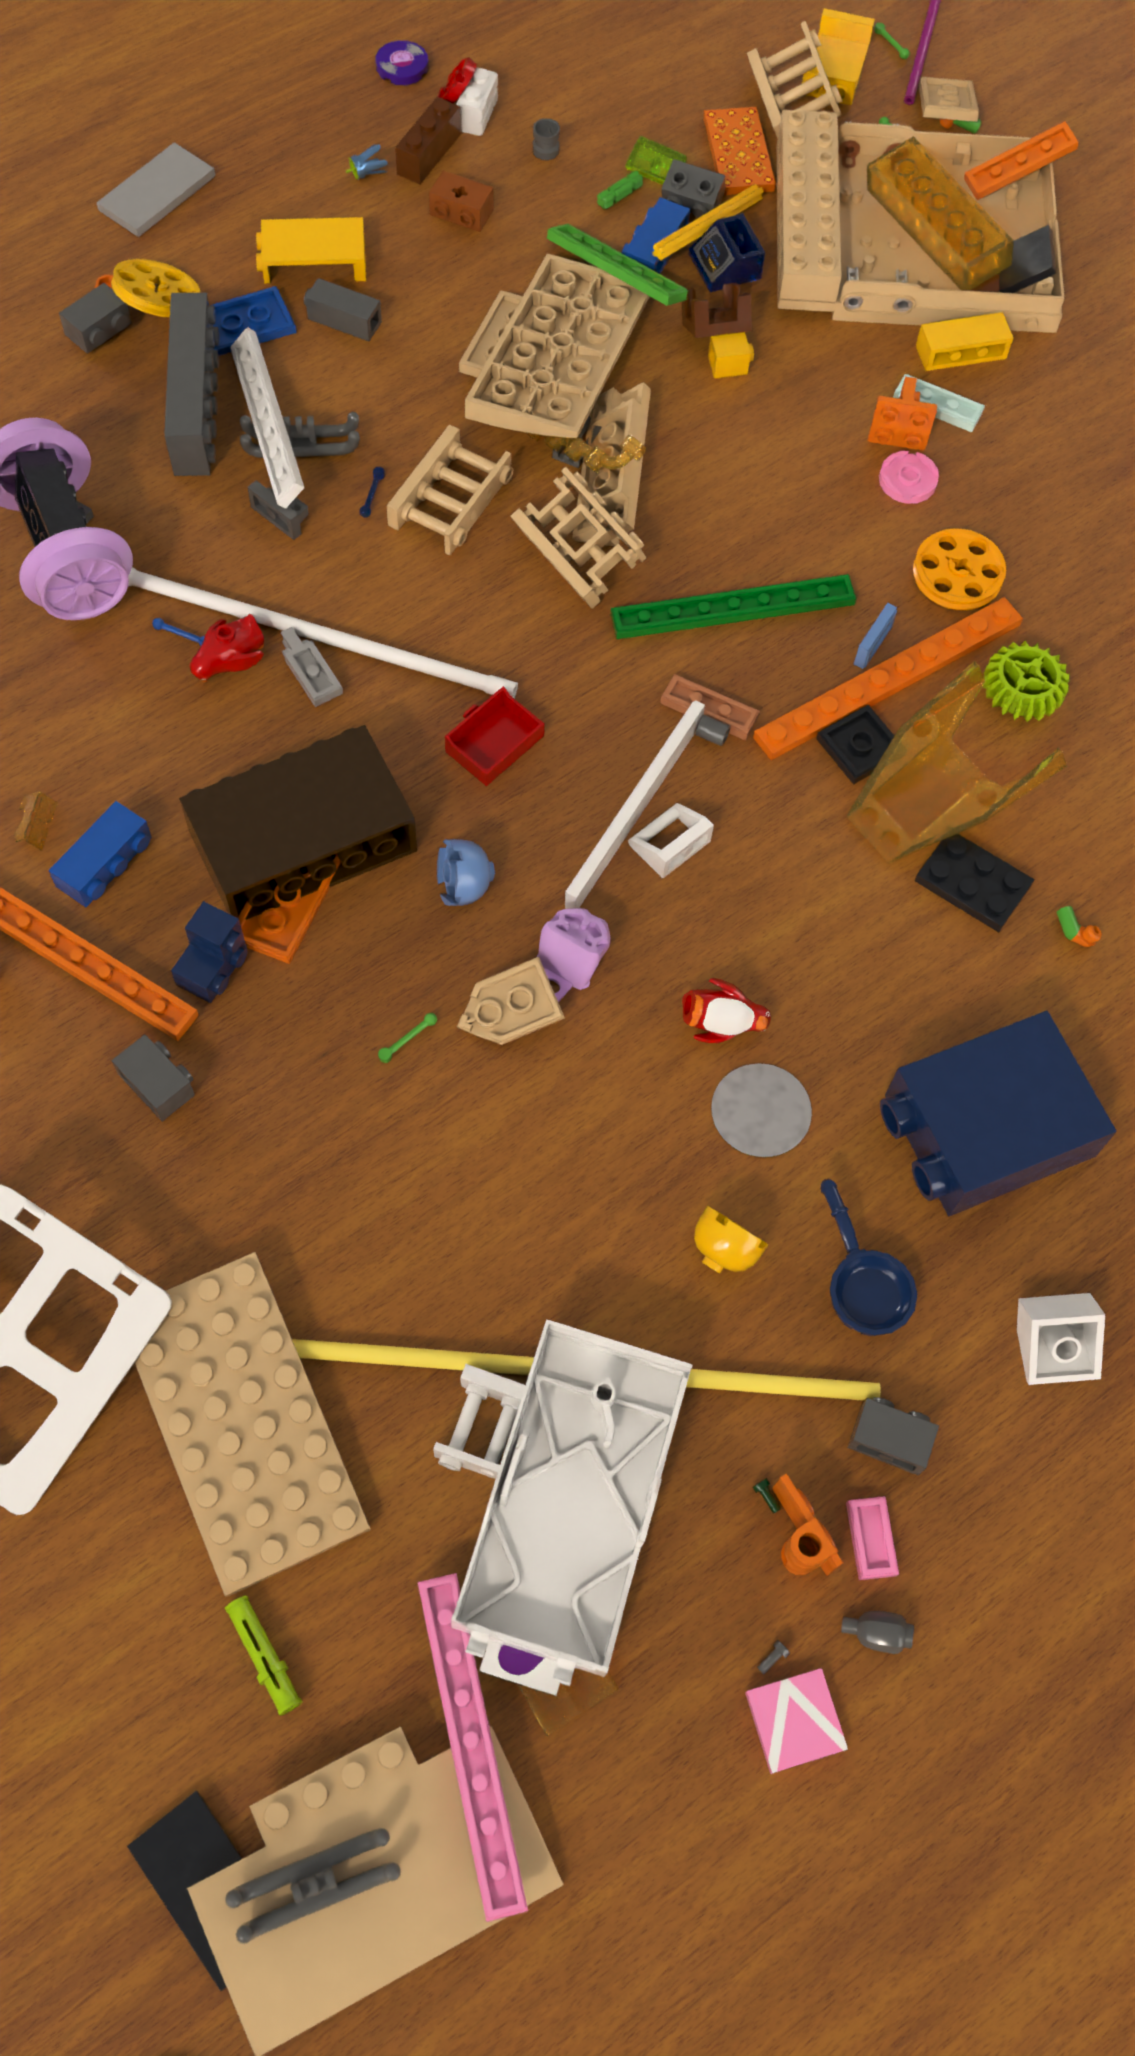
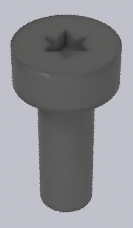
M779 1640L773 1644L775 1649L757 1667L763 1674L782 1656L787 1658L790 1655V1652Z

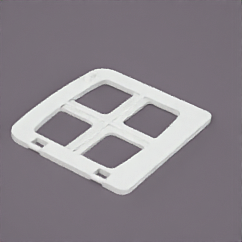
M0 1185V1220H3L43 1248L42 1257L0 1314V1368L3 1366L14 1368L57 1398V1406L30 1441L10 1463L0 1464V1505L11 1513L23 1515L30 1512L44 1495L172 1307V1300L165 1290L128 1267L77 1231L44 1211L14 1189ZM23 1208L41 1219L34 1230L16 1219ZM70 1269L78 1270L112 1293L118 1300V1307L105 1333L79 1372L70 1370L31 1344L26 1337L28 1326ZM120 1273L138 1284L131 1296L113 1284Z

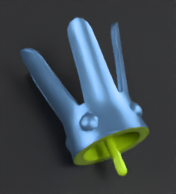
M380 144L372 145L360 155L349 157L350 169L346 170V173L352 171L357 180L364 178L367 174L387 173L385 170L373 171L388 164L386 160L375 158L366 161L380 150Z

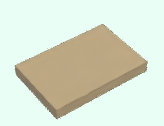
M920 77L919 93L923 117L977 122L979 109L972 81Z

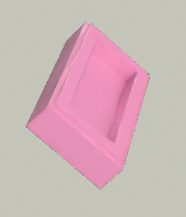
M886 1497L848 1500L846 1506L859 1580L898 1576L899 1570Z

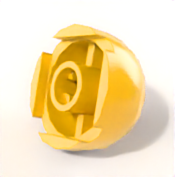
M708 1205L695 1227L694 1240L696 1247L705 1255L702 1263L718 1273H721L723 1268L733 1272L747 1270L760 1259L769 1245Z

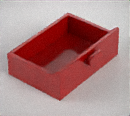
M503 686L481 706L474 704L463 714L465 719L445 735V752L487 787L544 737L545 724L511 697Z

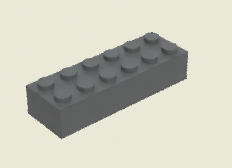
M171 293L164 436L174 476L210 475L211 463L216 462L215 445L211 444V441L217 437L216 422L212 420V415H217L216 396H213V392H218L217 373H214V368H219L218 350H214L215 345H220L219 328L213 327V324L216 323L214 305H209L207 293Z

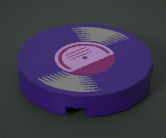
M393 41L385 44L378 50L376 54V71L382 79L385 80V77L390 79L392 84L410 85L421 80L422 75L428 72V55L424 48L417 43Z

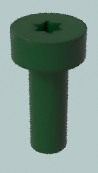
M765 1478L752 1488L755 1493H761L774 1514L781 1507L767 1487L770 1485V1482Z

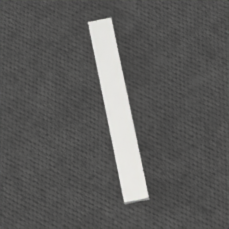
M247 327L230 349L277 504L287 508L304 489V484L256 332Z
M696 700L692 702L566 890L565 909L579 908L696 733L699 722L704 714V704Z

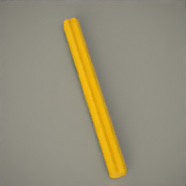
M757 184L750 186L653 245V256H657L659 260L667 258L708 233L714 226L718 227L762 200V193L764 192L762 187L759 188Z

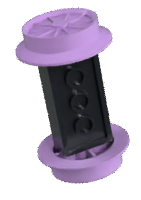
M44 418L20 419L0 429V506L21 512L35 547L22 563L19 574L21 588L32 602L44 607L54 617L64 620H84L96 617L113 608L125 595L129 584L128 576L133 565L131 549L128 543L113 531L103 528L86 527L84 509L78 507L76 503V492L86 481L91 467V458L85 443L77 435L65 430L54 421Z

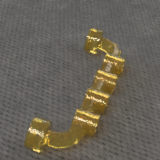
M526 433L535 441H539L542 436H545L544 442L556 452L562 446L566 447L564 453L575 462H578L584 456L586 466L596 473L599 472L602 466L614 470L626 466L632 459L639 461L647 451L645 446L631 435H627L620 444L623 452L616 457H611L599 447L594 446L593 448L587 445L579 437L567 438Z

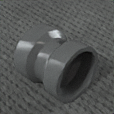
M539 119L533 125V154L538 159L551 160L559 154L558 139L560 137V126L553 119Z

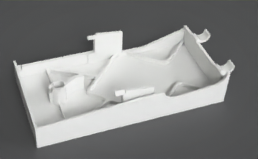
M546 1319L470 1565L451 1619V1628L471 1634L466 1653L483 1658L488 1640L556 1661L552 1680L570 1686L574 1668L605 1677L608 1673L639 1552L645 1542L662 1481L661 1475L693 1364Z

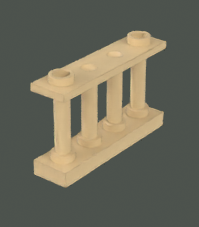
M806 21L801 23L805 38L771 57L766 58L765 56L761 58L757 48L747 53L777 137L780 129L781 111L785 109V106L823 85L826 94L796 110L818 111L831 104L834 113H837V116L841 115L837 103L841 102L842 99L837 86H830L817 51V47L821 46L815 29L809 31ZM810 48L811 57L774 77L773 75L768 76L772 72V68ZM817 67L819 75L782 95L779 93L774 94L778 91V87Z
M449 424L388 503V526L399 531L406 521L412 520L444 536L445 553L451 555L457 546L463 545L468 531L502 485L508 484L513 475L511 453L506 451L500 460L494 463L463 448L460 443V429ZM459 459L489 474L481 484L447 468L452 460ZM444 479L473 493V496L467 504H464L431 487L437 480ZM427 499L458 514V516L449 525L416 509L421 501Z

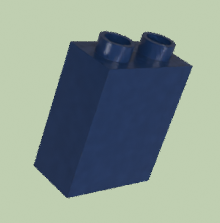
M1048 1010L898 1068L885 1094L886 1098L880 1101V1112L886 1128L896 1139L906 1136L918 1158L912 1162V1173L919 1191L928 1201L939 1198L948 1217L1096 1157L1117 1132Z

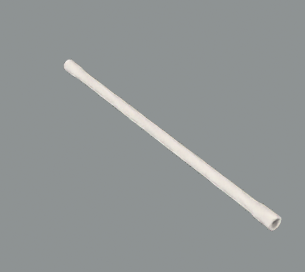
M135 568L131 569L128 576V586H136L239 618L252 614L259 624L283 631L292 627L299 636L483 690L490 695L495 694L503 686L511 697L515 698L518 683L494 675L481 674L140 572Z

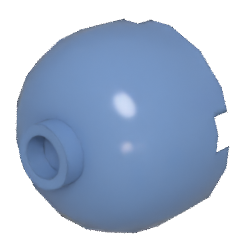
M445 839L443 843L447 846L446 848L439 849L437 859L438 884L445 882L447 894H440L441 899L448 906L472 904L485 894L489 882L494 880V864L489 862L487 854L480 845L468 840Z

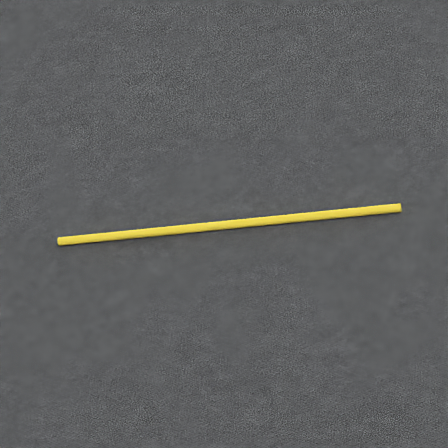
M292 1339L299 1357L303 1359L463 1370L465 1364L490 1373L529 1375L534 1357ZM691 1369L686 1385L689 1388L865 1401L867 1398L872 1400L874 1397L880 1398L881 1393L880 1383L701 1369Z

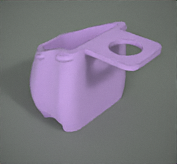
M584 908L558 911L553 919L545 923L541 931L537 957L540 958L548 979L559 985L560 990L555 993L558 1003L572 986L582 990L590 985L592 975L610 946V932L607 922L592 915Z

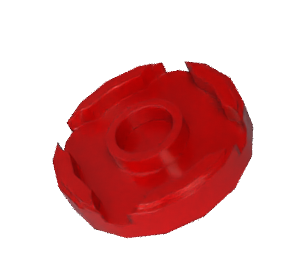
M470 57L462 59L449 74L446 86L441 87L437 97L454 104L473 77L477 63Z

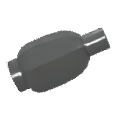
M868 1611L862 1614L859 1619L843 1616L841 1632L857 1635L860 1643L869 1649L898 1654L904 1648L912 1649L914 1625L906 1623V1619L900 1614L886 1611Z

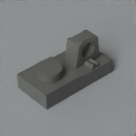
M257 480L247 487L252 509L293 540L301 535L300 523L309 514L307 505L295 498L287 508H284L277 504L273 489L264 487Z

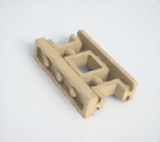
M565 467L561 470L564 476L553 480L561 492L540 512L530 502L526 505L527 510L524 513L518 508L510 517L589 607L593 609L601 601L598 595L601 593L605 594L608 591L600 579L622 559L631 569L636 566L635 562L638 559L643 562L646 556L641 548L645 545L633 531L629 535L625 532L623 527L626 524L615 511L609 514L604 509L607 504L596 491L592 494L589 493L586 489L589 484L578 471L572 474ZM571 486L591 506V511H588L582 503L571 513L565 510L575 500V497L569 490ZM555 517L560 521L549 532L556 541L555 544L552 545L532 523L535 519L543 527ZM586 519L595 528L597 533L575 552L564 538ZM609 526L630 550L626 552L618 543L606 554L601 548L612 538L605 528ZM591 557L597 562L586 572L593 582L590 586L568 563L571 559L579 567H582Z

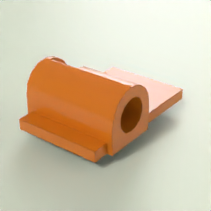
M786 1473L779 1478L772 1490L797 1530L782 1547V1563L789 1572L795 1575H806L821 1566L826 1576H828L843 1564L837 1554L839 1551L828 1530L821 1524L819 1519L814 1517V1510L805 1494L800 1489L795 1488ZM798 1544L806 1546L811 1553V1557L803 1555Z

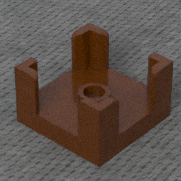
M737 282L723 285V308L709 309V302L707 300L696 299L694 288H686L688 290L687 299L681 302L682 325L695 338L752 331L751 294L746 292L740 295V285Z

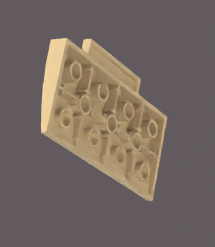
M547 253L524 296L500 290L459 362L460 373L477 377L465 399V418L520 432L578 438L650 296L598 267Z
M491 1726L489 1729L525 1898L527 1905L563 1886V1882ZM401 1727L250 1805L266 1847L187 1888L255 2056L267 2053L504 1919L486 1922L451 1748L418 1765ZM383 1828L389 1832L390 1840L387 1845L333 1865L332 1869L336 1882L339 1883L375 1867L393 1862L397 1863L401 1868V1875L396 1881H390L260 1935L246 1944L238 1942L236 1932L241 1925L294 1902L290 1883L243 1903L237 1908H230L225 1901L226 1895L230 1890L369 1831Z

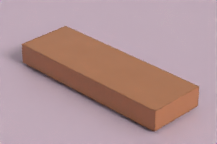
M676 674L672 677L660 701V704L685 714L692 702L696 700L705 705L703 715L730 725L729 734L745 741L760 713L757 709Z

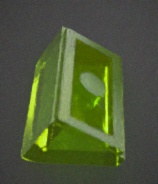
M640 136L626 162L625 168L631 171H638L640 175L642 174V176L663 185L673 159L687 163V156Z

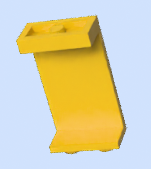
M824 8L818 34L821 46L817 47V51L830 86H837L842 99L839 103L852 105L870 45L875 19ZM817 67L803 74L802 83L819 75ZM823 85L806 95L818 98L826 94V90Z
M363 217L261 220V232H256L257 250L261 251V253H256L257 271H263L264 284H270V266L353 264L355 281H366Z

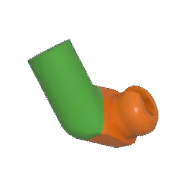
M940 119V124L947 129L955 124L975 134L980 128L981 120L978 119L977 122Z
M1071 906L1063 907L1056 912L1067 939L1083 947L1094 946L1101 939L1102 933L1097 926L1088 925L1084 927L1078 924Z

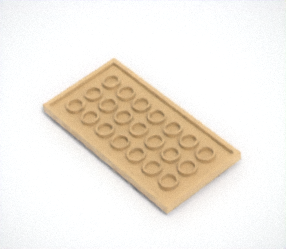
M256 1252L166 1290L172 1300V1307L136 1359L135 1365L224 1595L226 1597L233 1595L370 1531L371 1528Z

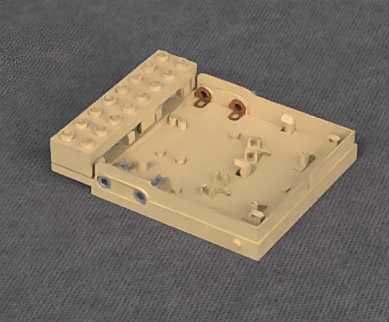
M782 110L777 141V309L832 312V320L906 325H921L1003 312L1012 331L1056 333L1062 318L1061 307L1065 298L1058 220H1055L1057 208L1053 163L1051 162L1007 186L976 200L964 180L965 172L1031 138L914 131L911 127L899 124L852 123L851 121L842 124L838 131L837 113ZM1049 224L1053 232L1057 274L1015 293L969 291V276L971 273L997 274L995 249Z

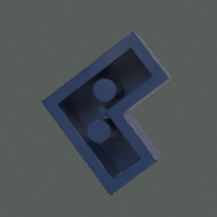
M203 901L185 926L190 944L172 968L171 973L176 986L212 1003L217 994L221 995L225 991L229 983V976L236 967L242 966L248 951L239 919Z

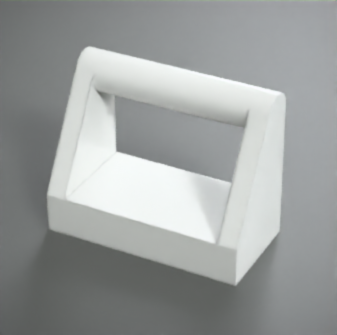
M676 803L631 837L628 843L645 862L664 878L711 842L714 825L705 816ZM676 819H679L689 828L662 850L647 843Z

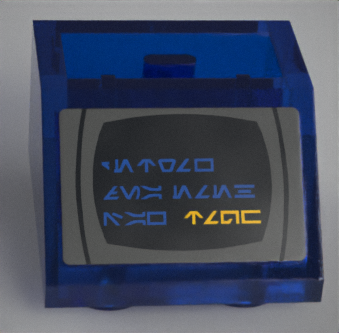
M743 213L717 220L689 248L688 254L710 293L722 290L723 285L727 283L737 282L740 285L759 280L762 277L765 251Z

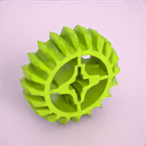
M1026 640L1020 647L1014 642L1008 648L1002 646L997 653L991 656L984 670L983 688L987 689L986 698L993 699L992 708L1000 706L1002 707V715L1007 712L1012 713L1014 720L1019 716H1023L1026 722L1032 716L1038 721L1044 715L1050 717L1055 709L1062 705L1069 690L1070 675L1065 673L1066 664L1059 663L1060 655L1051 656L1050 647L1042 650L1039 649L1038 643L1031 647L1027 644Z

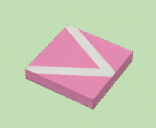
M822 1668L745 1692L770 1774L848 1750Z

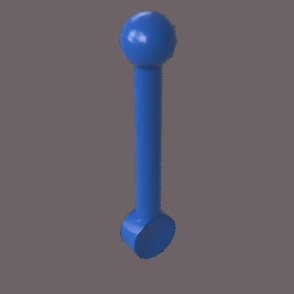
M155 618L152 622V626L156 630H167L195 641L200 646L204 641L205 636L199 637L166 624L161 618Z

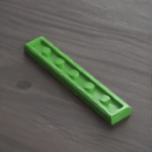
M564 224L548 229V240L664 305H672L687 299L688 290L574 226Z

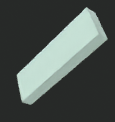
M905 374L894 392L893 398L899 399L905 377H915ZM917 378L915 391L920 392L919 402L936 404L937 412L935 418L973 432L985 405Z

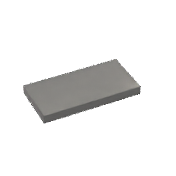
M174 142L97 202L98 211L139 237L216 176L215 169Z

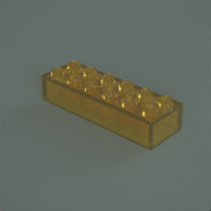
M914 136L867 164L868 192L960 290L970 291L1012 265L1014 240Z

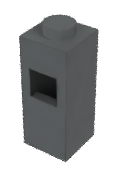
M320 278L305 293L304 305L307 309L308 320L366 341L371 340L382 323L381 304L378 299Z

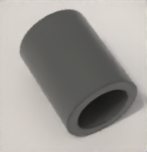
M703 715L697 727L696 736L723 746L731 726Z

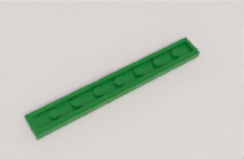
M846 574L611 608L610 615L616 639H624L853 606L857 598L850 576Z

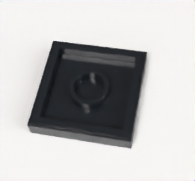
M1049 224L995 249L997 274H1000L999 293H1015L1057 274L1053 232Z
M869 705L817 733L816 737L853 785L902 758L906 753L904 746Z

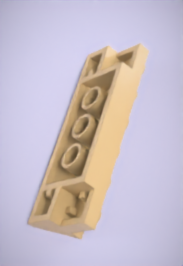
M644 382L622 394L613 387L599 395L589 414L591 420L586 435L588 449L583 457L581 471L582 477L589 484L586 489L590 494L596 491L607 504L604 509L609 514L615 511L626 524L623 527L626 533L634 530L651 394V389ZM595 426H602L595 440L591 443L593 429ZM578 493L577 506L582 503L588 511H591V506ZM585 519L573 530L572 538L577 542L586 543L597 531ZM607 526L605 529L612 539L606 545L616 546L620 538Z

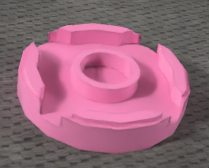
M909 451L893 453L884 460L879 473L880 486L885 494L893 500L910 504H917L930 498L935 492L939 477L938 468L934 462L918 452L916 455L908 454Z

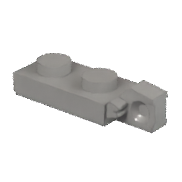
M292 627L282 631V643L286 648L282 651L285 662L313 705L317 707L343 694L342 685L313 641H308V639L301 641Z

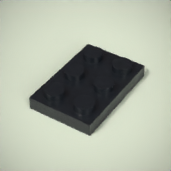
M951 829L915 878V882L997 932L1001 931L1035 880Z

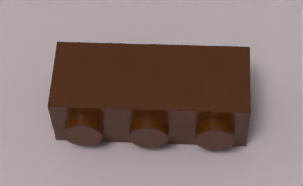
M439 97L435 98L395 147L397 175L418 184L424 181L461 135L460 106Z

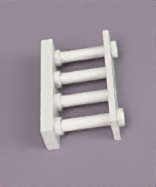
M465 1364L460 1379L461 1387L466 1388L465 1392L468 1396L449 1446L436 1442L433 1448L434 1457L439 1458L438 1463L445 1468L460 1471L461 1467L496 1479L500 1467L499 1462L512 1429L525 1385ZM487 1396L500 1400V1405L503 1409L486 1456L482 1459L465 1453L463 1450L481 1401L486 1400Z

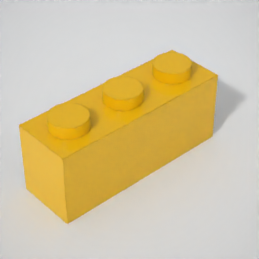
M1003 312L921 324L916 348L925 371L1007 359L1013 335Z

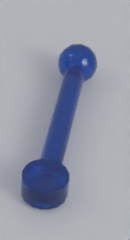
M375 467L373 469L374 479L365 505L359 510L362 517H369L371 515L370 506L379 480L385 477V470L382 467Z

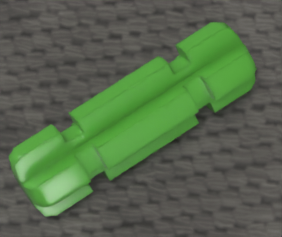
M633 171L627 177L608 187V190L605 189L597 195L598 205L603 209H607L643 185L642 174L640 175L638 171Z

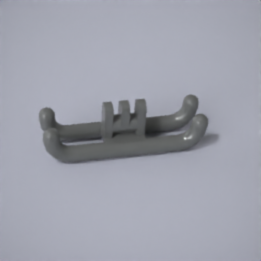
M350 412L347 422L339 425H315L314 416H307L306 425L302 423V416H295L296 425H291L290 417H283L295 457L346 455L353 452L359 446L360 435L355 431L359 425V415L356 412ZM244 415L240 418V426L246 434L240 437V444L249 455L263 458L260 445L254 444L251 437L258 439L251 418ZM348 436V440L343 443L316 444V438Z
M383 1828L369 1831L230 1890L225 1898L226 1904L230 1908H237L243 1903L290 1883L294 1902L241 1925L236 1932L238 1942L246 1944L260 1935L390 1881H396L401 1875V1868L397 1863L393 1862L375 1867L339 1883L336 1882L332 1869L333 1865L387 1845L390 1840L389 1832Z

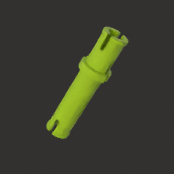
M248 1596L239 1597L225 1607V1611L229 1614L243 1645L259 1673L256 1677L259 1684L266 1686L279 1716L291 1712L303 1702L297 1695L286 1673L288 1666L285 1660H279L249 1602ZM247 1623H248V1625H249V1627H250V1629H251V1631H252V1633H253L255 1639L253 1638V1636H252V1634H251V1632H250V1630H249V1628H248V1626H247Z

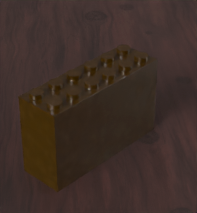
M365 725L347 729L340 735L327 740L316 741L307 748L297 752L286 753L279 759L264 765H255L246 772L233 777H225L218 783L203 789L192 790L187 795L179 798L189 833L228 914L238 919L247 900L252 907L245 918L246 920L262 914L267 909L279 907L280 904L274 897V890L277 885L280 889L278 891L279 899L289 902L296 898L298 889L301 890V897L318 891L322 881L332 874L334 876L329 884L330 887L417 852L415 817ZM336 853L341 861L337 870L333 861ZM309 872L310 877L305 879L303 874Z

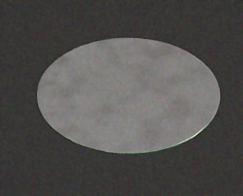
M758 1063L739 1067L728 1073L720 1081L712 1098V1117L719 1134L733 1148L751 1156L772 1157L790 1151L805 1137L811 1123L812 1108L805 1088L792 1074L777 1066Z

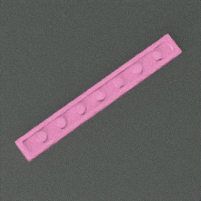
M457 1574L418 1582L429 1642L486 1922L528 1912L527 1902L474 1655L465 1652L470 1635L469 1633L451 1628V1619L460 1596Z

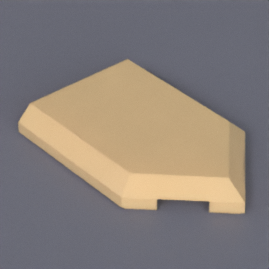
M536 957L477 982L457 1028L503 1045L565 1019L540 958Z

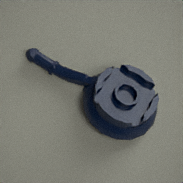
M825 1179L821 1183V1193L824 1194L832 1211L831 1216L837 1222L848 1254L832 1275L830 1296L833 1308L845 1326L860 1332V1334L877 1336L893 1333L906 1325L915 1311L917 1290L914 1278L906 1266L890 1254L874 1250H859L856 1234L847 1213L848 1207L842 1201L837 1190L838 1186L833 1180Z

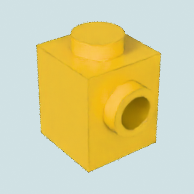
M745 332L711 336L708 359L714 379L748 374L749 363L754 359V350L752 343H748Z

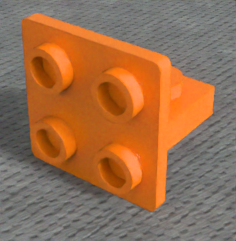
M905 377L899 399L885 396L878 397L868 435L869 442L918 450L926 449L937 412V405L919 402L920 392L915 391L917 378Z

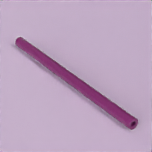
M930 0L904 97V102L907 105H911L915 101L941 0Z

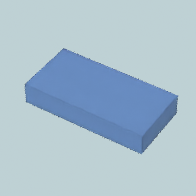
M889 603L886 604L860 643L854 665L862 669L866 668L891 630L896 617L897 607Z

